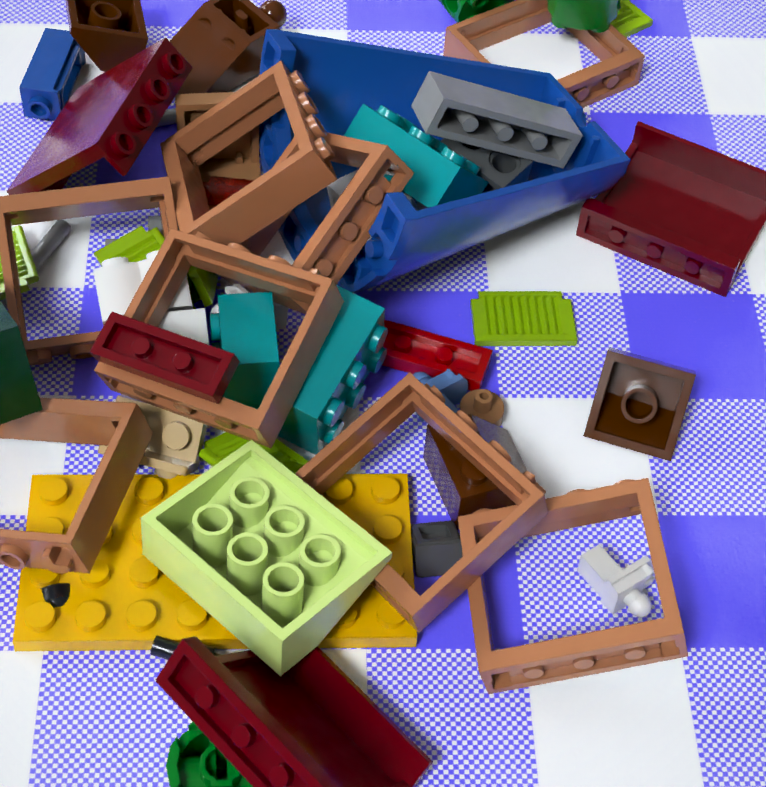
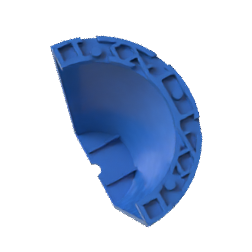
M266 29L259 75L279 61H282L291 73L298 70L302 75L303 81L311 90L307 94L319 111L315 116L328 133L344 136L362 104L376 111L380 105H383L424 131L411 105L428 72L432 71L565 108L583 135L564 169L533 161L528 180L523 183L429 208L413 198L417 211L403 191L386 193L377 218L368 231L372 238L365 243L337 284L352 293L363 292L602 194L612 188L626 174L631 159L595 121H590L586 125V115L582 106L551 73L284 30ZM285 108L259 125V145L263 174L272 169L294 138ZM432 135L440 141L443 139L442 137ZM331 161L337 179L359 169L358 167ZM327 187L293 208L279 228L283 242L294 261L331 210Z

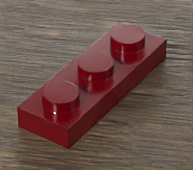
M112 311L90 350V354L97 361L219 404L240 363L234 353Z

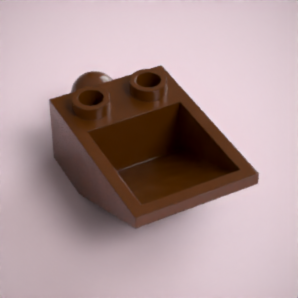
M208 0L203 3L170 40L171 44L193 67L177 94L229 92L259 74L266 29L280 30V27L284 25L287 19L285 6L278 0H267L259 8L250 0Z

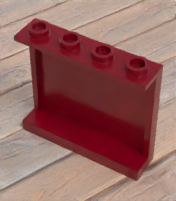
M165 37L77 88L6 192L9 195L63 189L73 173L103 157L122 176L127 175L193 69L192 65Z
M638 121L632 143L625 152L631 159L626 174L606 192L597 195L595 199L589 198L585 201L581 208L576 236L726 297L766 225V171Z
M196 636L183 638L155 680L253 787H415L433 763L318 646L280 677L251 650L215 656Z

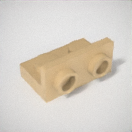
M123 394L117 395L116 402L138 404L153 432L140 465L155 468L154 474L165 479H172L177 475L187 476L198 470L200 463L199 452L203 449L208 425ZM99 445L98 453L104 455L108 446Z

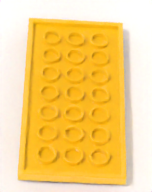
M135 474L90 574L69 571L65 574H58L48 569L30 567L21 569L12 641L15 651L151 650L157 635L181 642L183 638L196 636L203 644L217 649H249L149 561L142 552L140 518L202 474L177 475L172 479H165L157 474ZM345 474L325 491L322 496L392 551V558L388 564L415 590L408 474ZM32 475L26 531L66 535L94 475ZM58 583L70 584L69 599L63 606L53 608L50 603L45 601L42 588ZM369 584L318 647H416L417 631Z

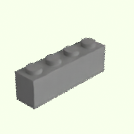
M432 71L428 72L411 105L426 134L563 169L583 136L565 108Z

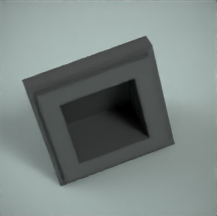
M454 521L411 524L413 565L417 577L442 576L463 557L461 539Z

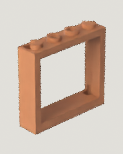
M515 0L446 27L443 56L490 63L479 52L480 50L551 22L552 16L548 12L547 0ZM611 24L609 29L602 33L566 28L601 61L557 79L582 108L639 84L645 55Z
M279 61L160 143L167 176H170L175 213L180 231L192 235L201 232L214 242L226 246L229 243L241 244L337 180L330 161L335 157V154L324 139L327 136L326 130L315 116L319 111L307 94L311 90L303 81L302 75L298 70L291 73L285 64ZM285 108L299 151L210 210L199 165Z
M326 132L327 136L324 139L335 154V157L330 161L358 167L359 170L295 259L292 266L305 271H309L311 268L319 269L322 276L333 279L337 285L371 235L368 231L377 218L386 193L402 192L414 172L388 145ZM295 136L273 167L299 151ZM384 174L393 176L390 182L384 177ZM292 210L240 245L246 247L253 254L260 256ZM222 276L232 286L233 284H240L250 293L271 292ZM272 292L273 302L305 315L311 305Z
M170 176L0 196V256L9 314L19 327L30 365L46 364L53 360L52 356L70 354L72 359L93 357L90 354V350L101 331L28 341L12 226L159 208L163 238L165 240L171 228L178 230Z
M171 228L124 316L159 327L191 266L311 304L259 408L255 409L224 397L221 398L219 404L100 361H98L94 371L112 391L272 448L344 300L335 281L322 276L319 269L311 268L309 271L293 267L288 261L278 256L270 255L268 258L253 254L246 247L237 243H229L226 246L214 242L201 232L192 235Z
M409 372L301 467L295 475L322 495L416 412L518 505L421 596L388 563L370 583L420 633L541 521L548 512L545 499L546 490L536 482L535 475L529 471H525L522 474L511 464L512 459L498 442L491 440L488 443L477 433L478 428L466 413L461 410L454 413L444 404V396L434 385L432 387L427 383L423 385Z
M39 397L43 410L1 424L0 438L105 445L108 447L66 535L0 529V565L18 570L30 567L48 569L58 574H65L68 571L90 574L153 432L137 403Z
M649 478L639 480L626 479L610 486L590 490L576 489L568 492L566 495L546 498L548 514L522 538L641 514L664 618L494 650L483 574L467 588L478 670L488 694L689 657ZM518 505L498 509L485 508L477 510L472 514L459 516L458 525L463 556Z

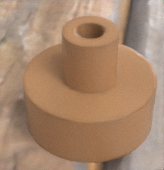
M477 389L463 396L459 410L500 427L504 415V403L497 394L487 389Z

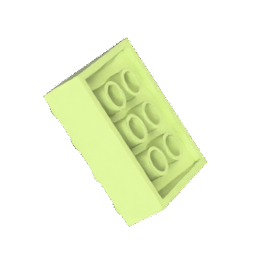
M253 440L244 444L140 518L143 555L280 677L321 643L392 558V551Z

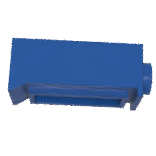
M52 28L44 29L19 86L24 117L55 121L68 102L80 70L86 64L85 51L72 37L70 31Z

